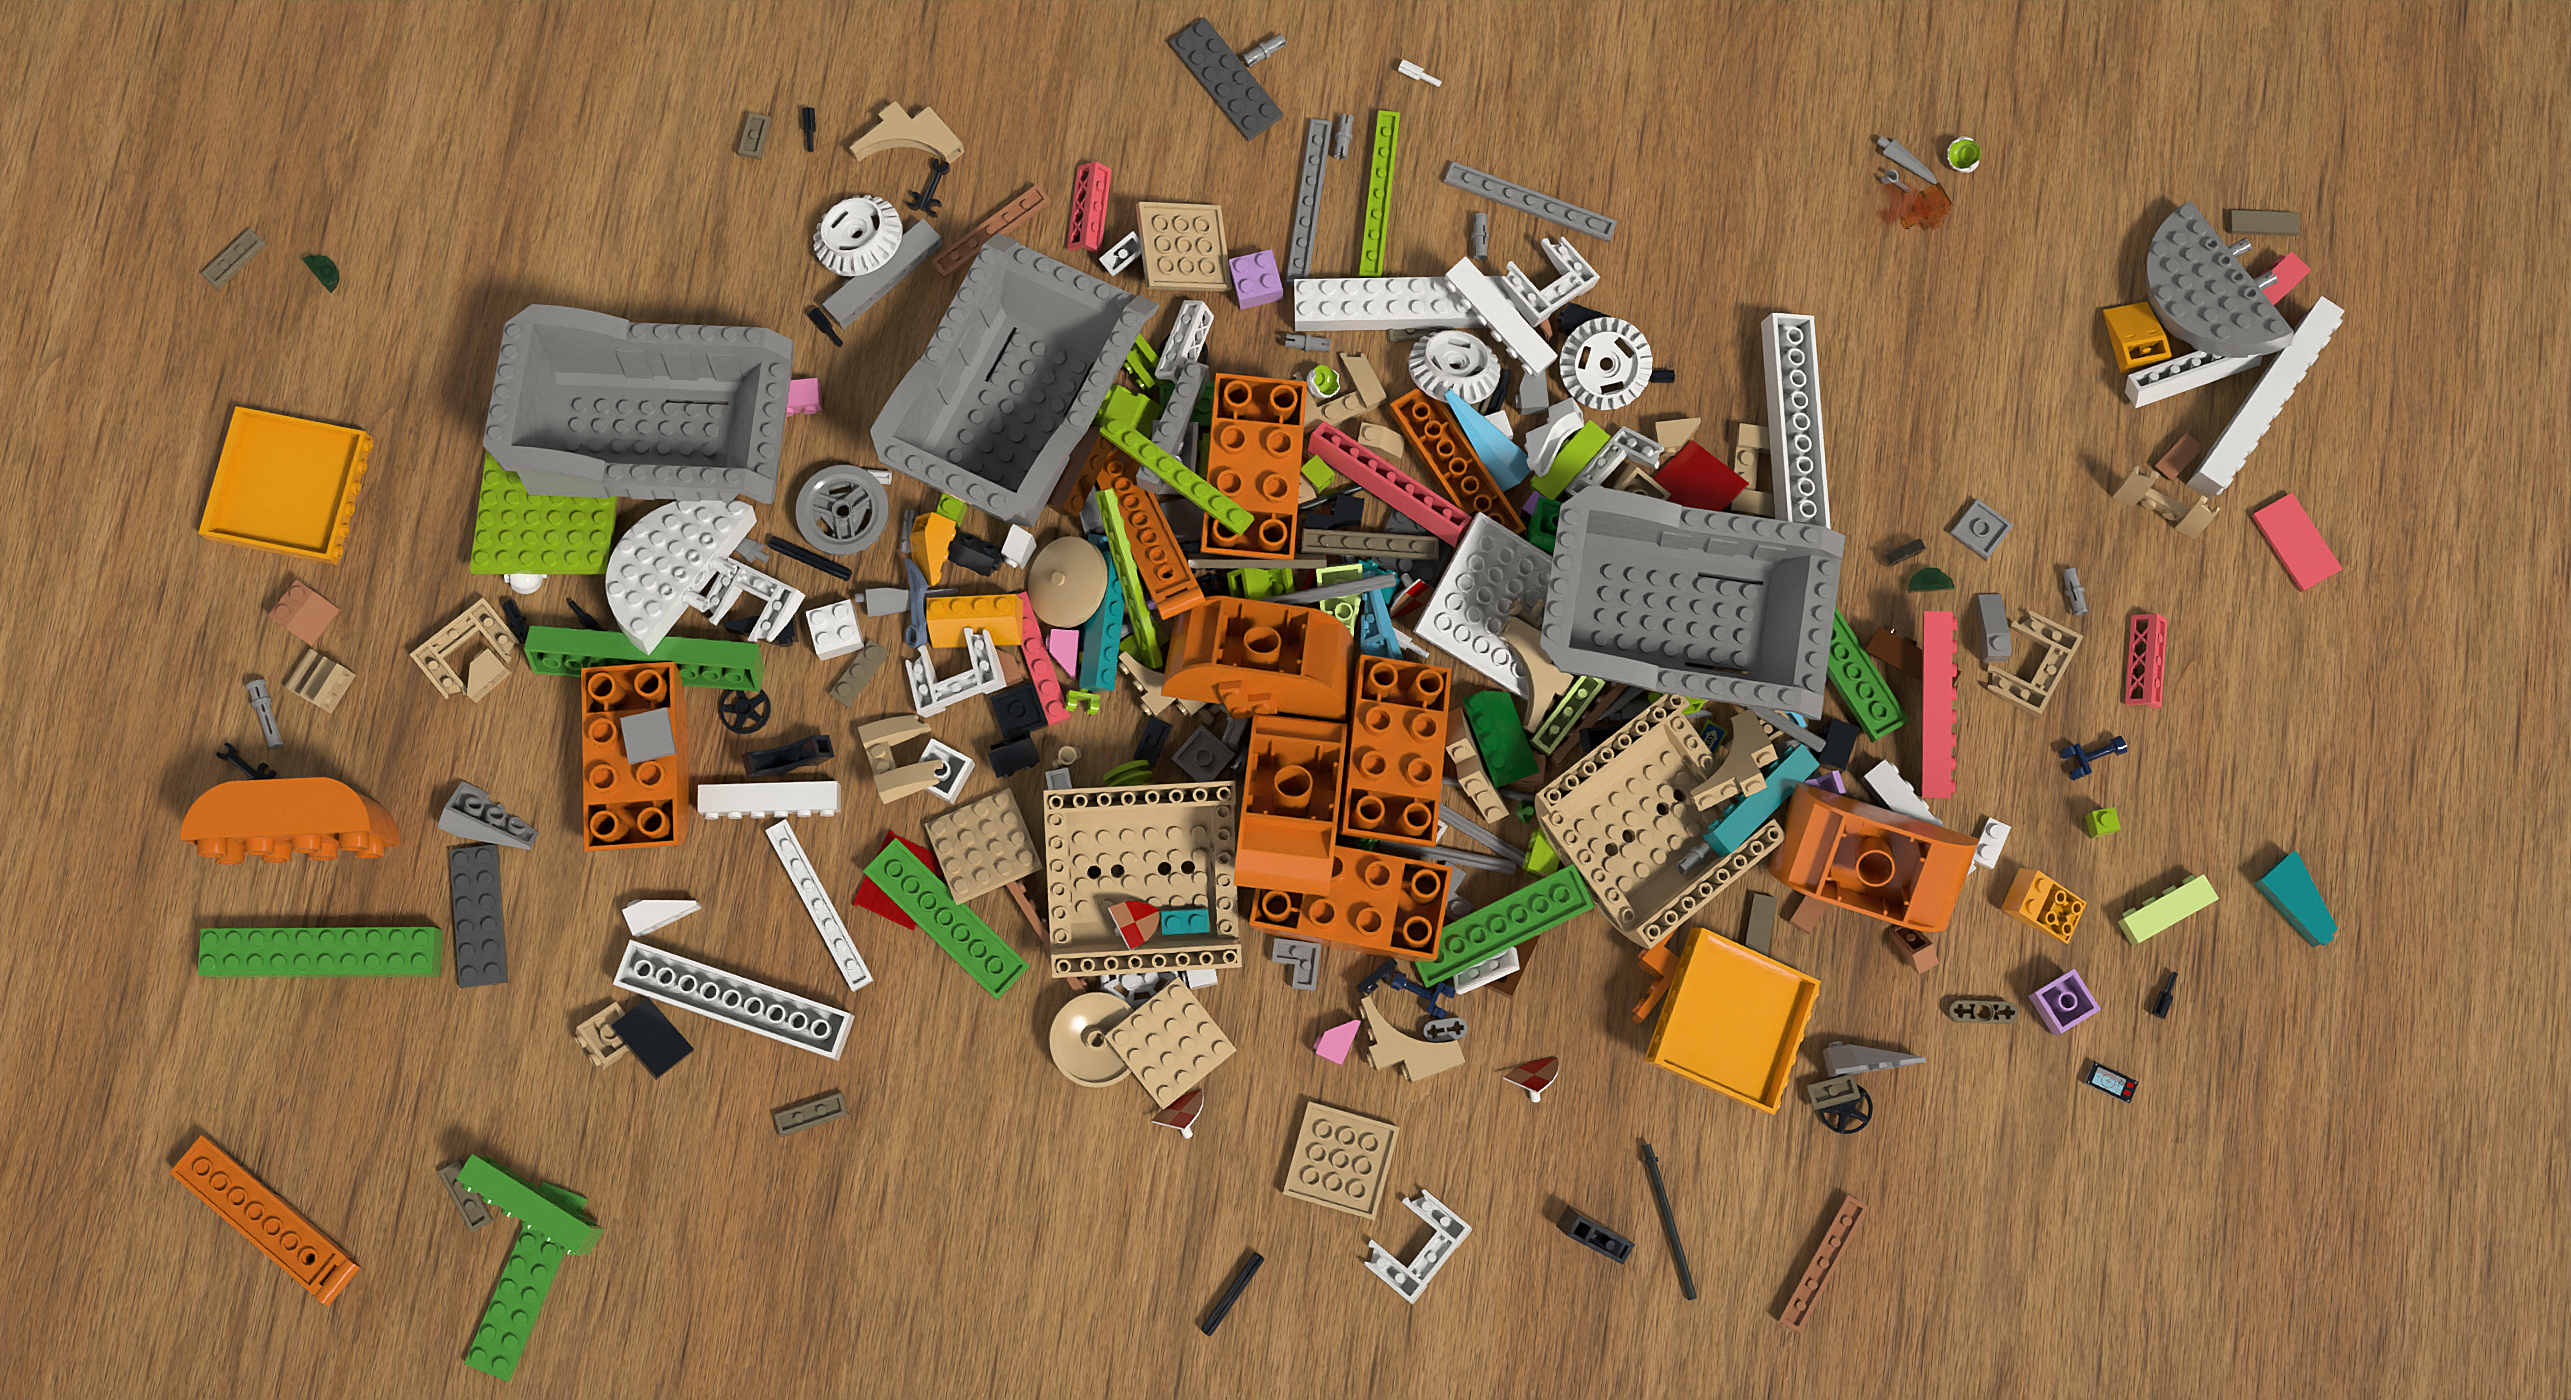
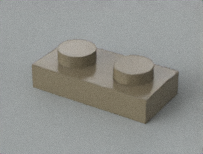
M749 112L738 150L739 156L761 160L772 122L770 116Z
M1853 1073L1807 1086L1813 1110L1860 1098Z

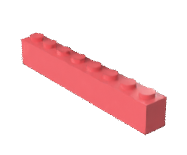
M1323 421L1311 434L1308 446L1309 452L1314 455L1317 454L1324 462L1453 547H1456L1464 538L1472 521L1471 516L1326 421Z
M1953 611L1923 612L1922 798H1951V793H1955L1956 788L1955 779H1951V770L1956 769V757L1951 756L1952 747H1956V733H1952V723L1956 724V710H1952V700H1956V686H1952V677L1957 675V664L1952 663V654L1957 653V640H1953V630H1957V616H1953Z

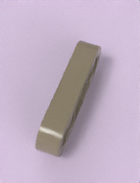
M1958 1000L1951 1003L1947 1010L1949 1018L1956 1023L2010 1024L2019 1015L2015 1004L1998 1001ZM1960 1005L1961 1010L1971 1009V1014L1965 1013L1959 1018L1958 1014L1954 1013V1009ZM1979 1006L1988 1008V1018L1981 1019L1977 1015V1008ZM2007 1007L2008 1011L2012 1012L2008 1019H2006L2005 1015H1996V1020L1993 1019L1995 1011H2002Z

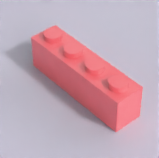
M2292 251L2286 257L2281 255L2272 264L2275 267L2272 271L2276 275L2278 282L2262 290L2273 306L2311 271Z

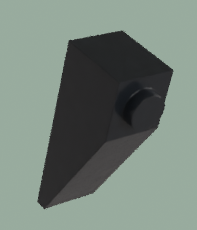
M795 615L792 616L787 625L772 642L767 641V638L757 640L776 646L779 645V647H789L794 642H799ZM760 616L723 622V626L728 632L749 638Z
M1570 1206L1566 1207L1556 1225L1566 1236L1622 1265L1635 1245L1633 1242Z

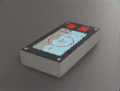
M2092 1062L2083 1084L2126 1104H2130L2139 1082L2097 1062Z

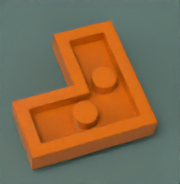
M1242 680L1219 683L1218 691L1232 719L1253 717L1254 713L1262 715L1277 714L1278 707L1271 692L1248 695Z

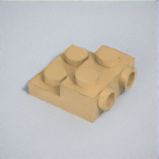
M617 1002L576 1027L575 1034L577 1036L574 1037L576 1043L581 1049L586 1047L590 1052V1055H588L590 1062L595 1067L600 1066L602 1070L622 1058L623 1054L629 1051L610 1028L612 1024L625 1015Z

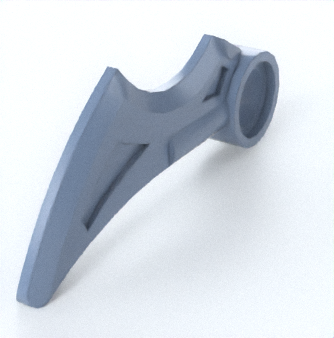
M906 558L905 565L911 596V625L906 629L905 640L909 647L919 648L922 645L925 646L927 641V621L924 616L923 600L928 585L917 565L910 558Z

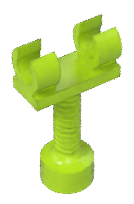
M1083 652L1078 653V664L1082 666ZM1079 688V692L1069 690L1066 693L1065 710L1074 711L1077 700L1089 701L1087 714L1096 715L1098 713L1100 695L1090 694L1088 690Z

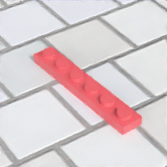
M1025 591L1017 594L1023 600L1021 647L1049 726L1069 720L1071 717L1069 711L1065 710V700L1028 594Z

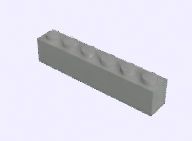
M924 219L913 223L909 227L908 232L902 236L895 254L880 268L870 273L847 279L836 293H831L826 297L822 304L825 311L844 330L941 248L943 242L940 235Z
M1187 359L1152 439L1154 444L1173 458L1176 457L1210 378L1209 366ZM1143 465L1140 466L1136 475L1138 488L1159 495L1164 481Z

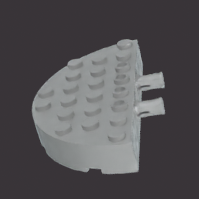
M2191 200L2180 206L2163 222L2149 248L2145 284L2149 303L2160 323L2180 341L2184 340L2193 345V348L2202 352L2222 357L2247 358L2248 355L2261 353L2262 355H2267L2290 346L2294 331L2262 292L2265 288L2278 282L2276 275L2273 274L2272 270H2269L2255 279L2251 278L2236 259V257L2251 251L2252 247L2249 241L2246 242L2247 238L2244 237L2238 242L2226 246Z

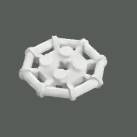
M1180 972L1142 973V975H1137V973L1116 974V979L1110 981L1109 975H1100V991L1119 997L1135 1010L1150 999L1134 1000L1135 994L1149 992L1152 997L1156 994L1154 988L1162 978L1168 980L1164 985L1165 987L1177 976L1180 977ZM1120 984L1130 993L1126 998L1114 988Z

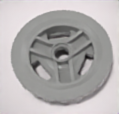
M836 465L819 471L802 487L796 503V520L801 533L814 548L828 555L833 554L844 557V555H856L859 551H865L869 549L871 544L879 540V536L881 533H884L886 523L889 521L890 506L883 486L871 473L852 465ZM851 487L852 489L850 492L830 495V492L837 488ZM845 505L849 507V513L846 516L841 517L837 515V509L840 506ZM866 511H872L867 527L864 530H860L859 528ZM823 518L835 532L831 537L827 536L817 525L819 519Z

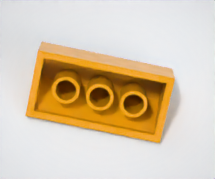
M1016 594L927 598L926 621L932 647L934 649L968 647L964 628L973 629V634L983 635V629L988 630L994 646L1022 645L1023 600Z

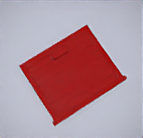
M1693 440L1652 478L1671 494L1666 501L1682 505V507L1722 512L1749 486V482Z
M892 830L888 832L876 857L897 838L940 880L943 870L935 853L893 834L894 831ZM866 875L852 905H859L914 931L917 923Z

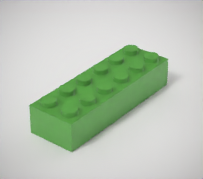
M471 1154L456 1178L462 1182L461 1187L470 1193L477 1192L481 1194V1200L493 1206L496 1204L502 1207L501 1212L510 1218L515 1216L521 1219L520 1224L532 1231L534 1229L542 1233L540 1236L550 1243L555 1241L561 1244L560 1249L571 1256L574 1254L578 1256L590 1254L605 1230L600 1225L487 1155Z

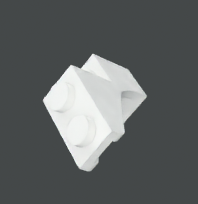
M1573 397L1549 407L1548 424L1526 433L1527 443H1525V449L1529 457L1526 461L1530 470H1534L1539 478L1548 473L1565 438L1574 431L1584 427L1582 410Z

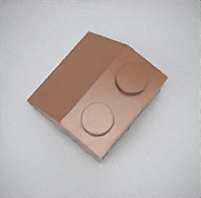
M296 579L268 616L313 647L341 610Z

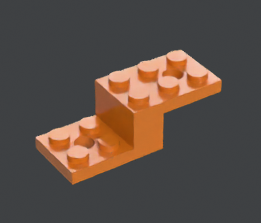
M1676 929L1651 949L1643 948L1637 956L1640 959L1637 965L1656 979L1646 991L1649 995L1647 999L1642 997L1632 1009V1012L1635 1014L1631 1019L1637 1024H1640L1647 1017L1672 983L1680 958L1664 947V945Z

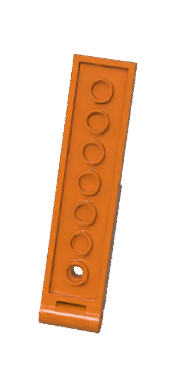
M1114 447L1109 453L1096 482L1100 490L1112 488L1117 496V506L1124 520L1126 537L1131 544L1132 558L1136 562L1137 569L1161 619H1168L1206 603L1204 595L1154 494L1137 486L1136 475L1140 469L1139 463L1120 448Z
M201 1135L169 1172L324 1305L330 1306L361 1268V1265L351 1258L340 1246L283 1198L271 1192L205 1135ZM312 1255L315 1256V1260L313 1262H311L310 1257Z

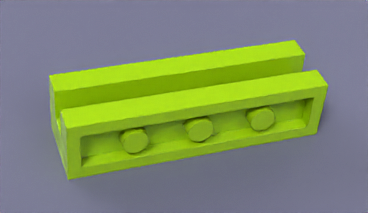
M1139 333L1123 363V367L1129 374L1133 373L1137 378L1135 382L1142 391L1146 390L1149 395L1159 390V384H1167L1171 381L1158 379L1155 376L1160 359Z
M1589 420L1584 424V427L1574 432L1575 437L1571 441L1567 439L1559 449L1561 452L1555 457L1548 473L1540 478L1537 473L1530 480V483H1532L1530 492L1537 491L1547 499L1557 501L1564 494L1567 486L1609 442L1611 436L1593 421Z

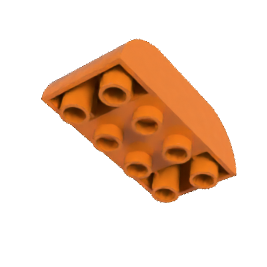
M1216 373L1205 481L1253 515L1254 521L1239 537L1203 510L1201 553L1284 561L1294 560L1307 382Z
M1228 596L1204 597L1206 603L1175 616L1161 696L1225 704L1218 691L1219 683L1242 680L1248 695L1271 692L1278 707L1277 712L1346 721L1354 640L1348 628L1334 616L1314 608Z
M1360 655L1352 680L1345 722L1347 724V736L1337 822L1339 834L1428 848L1436 846L1452 668Z
M675 662L581 668L584 852L683 845L688 832L690 809L688 727L684 688ZM667 708L677 754L630 765L628 763L620 718Z
M1254 713L1233 885L1329 896L1347 724Z
M326 777L229 781L206 791L193 803L184 818L180 831V840L196 846L197 856L215 858V863L221 865L244 864L245 854L262 856L263 862L285 863L291 861V851L308 853V859L330 861L338 859V849L355 851V857L373 859L384 857V847L400 846L397 825L386 808L377 801L359 794L344 783Z
M1797 782L1781 827L1786 837L1782 843L1774 848L1768 864V870L1786 886L1814 899L1906 928L1927 932H1940L1946 930L1949 926L1980 839Z
M1335 845L1329 896L1256 888L1249 926L1270 935L1295 941L1318 943L1326 947L1385 958L1393 957L1398 960L1436 961L1453 867Z

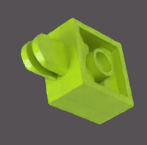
M1541 825L1538 830H1533L1528 844V848L1532 850L1531 852L1527 851L1521 868L1525 870L1524 877L1534 881H1539L1556 873L1560 858L1546 841L1547 838Z

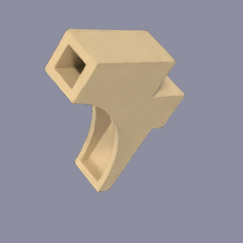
M896 101L882 108L878 114L881 120L880 124L873 125L866 135L854 140L852 146L849 147L853 157L858 162L878 151L896 147L924 150L949 164L965 153L961 141L929 106L926 109L919 110L914 118L911 119Z
M1511 616L1507 617L1497 637L1512 649L1523 667L1528 686V704L1522 728L1527 733H1535L1544 722L1542 718L1546 710H1550L1555 699L1553 696L1563 697L1573 686L1571 681L1574 676L1559 672L1556 666L1551 664L1552 660L1540 647L1541 631Z
M1126 651L1118 656L1120 663L1117 665L1125 675L1130 673L1135 679L1132 683L1140 692H1146L1140 699L1142 702L1140 707L1148 716L1151 714L1154 717L1158 716L1174 701H1177L1176 707L1184 716L1188 714L1192 717L1209 703L1161 696L1164 674L1144 667Z
M1461 707L1448 712L1445 748L1456 764L1458 781L1467 795L1473 798L1489 824L1510 815L1509 809L1497 788H1495L1482 758L1470 720Z
M1752 708L1730 718L1734 727V739L1727 759L1712 777L1690 790L1699 812L1740 792H1743L1745 797H1748L1767 788L1759 768L1777 760L1778 757Z
M1370 996L1361 999L1362 1005L1358 1006L1363 1020H1368L1370 1028H1367V1033L1371 1042L1376 1041V1045L1369 1047L1370 1053L1366 1054L1370 1067L1375 1066L1376 1071L1404 1062L1401 1070L1405 1080L1410 1079L1412 1084L1465 1064V1059L1457 1040L1445 1043H1430L1410 1038L1394 1029L1384 1020L1374 1006Z

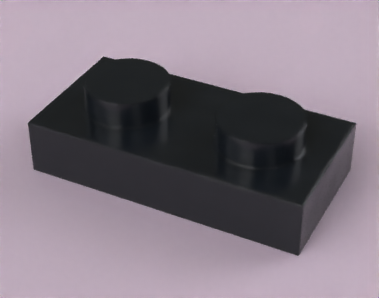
M1151 716L1133 756V760H1148L1150 767L1155 768L1173 726Z
M1391 957L1360 982L1355 989L1361 996L1365 993L1369 996L1379 987L1377 985L1379 981L1383 978L1387 981L1397 973L1395 968L1398 967V963Z

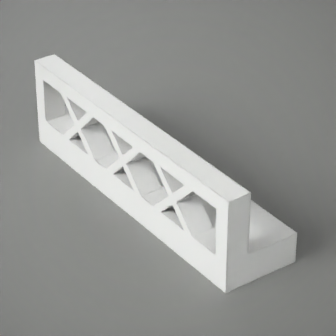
M1184 300L1155 371V376L1158 379L1172 380L1176 385L1181 369L1183 370L1188 359V352L1189 359L1197 361L1214 315L1204 301Z

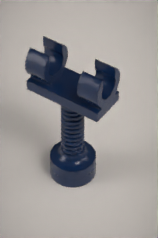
M2119 735L2111 738L2109 745L2085 754L2079 743L2063 749L2060 753L2063 759L2076 755L2081 768L2070 772L2074 781L2092 773L2088 762L2111 753H2115L2117 756L2127 753V745L2122 736Z
M1397 971L1390 988L1397 991L1405 988L1410 992L1412 991V993L1414 992V994L1416 993V995L1418 994V996L1420 995V997L1429 999L1430 1004L1426 1013L1442 1020L1447 1011L1434 1004L1440 993L1452 999L1456 992L1455 989L1440 982L1436 991L1431 993V991L1429 992V990L1406 979L1407 974Z

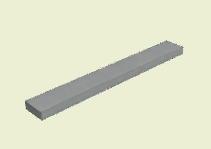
M1310 119L1286 286L1294 287V279H1309L1332 121Z
M1451 161L1444 179V184L1607 243L1610 242L1617 221L1453 161Z

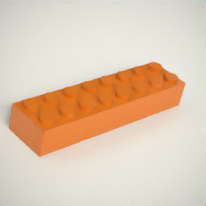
M1417 387L1390 404V414L1449 503L1471 516L1472 521L1475 515L1481 512L1521 538L1525 536L1526 527L1442 401L1429 396Z

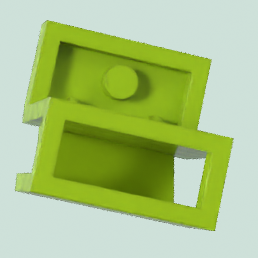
M1112 384L1091 425L1102 427L1115 414L1143 436L1149 438L1153 429V420H1157L1162 407L1144 394L1138 393L1136 396L1126 388Z
M1239 568L1227 573L1231 597L1262 601L1263 598L1295 592L1291 568H1272L1269 570Z

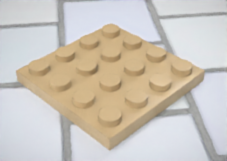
M1138 202L1136 204L1146 289L1229 292L1232 289L1221 205Z
M1010 788L925 824L956 905L1043 869Z
M1179 976L1104 1035L1162 1110L1167 1108L1237 1051Z
M1308 1102L1283 1195L1375 1221L1400 1127Z

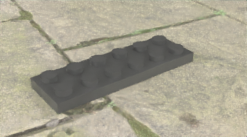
M1205 17L1170 41V46L1248 142L1283 118L1282 111Z
M493 844L450 850L459 988L466 989L509 983L499 847Z

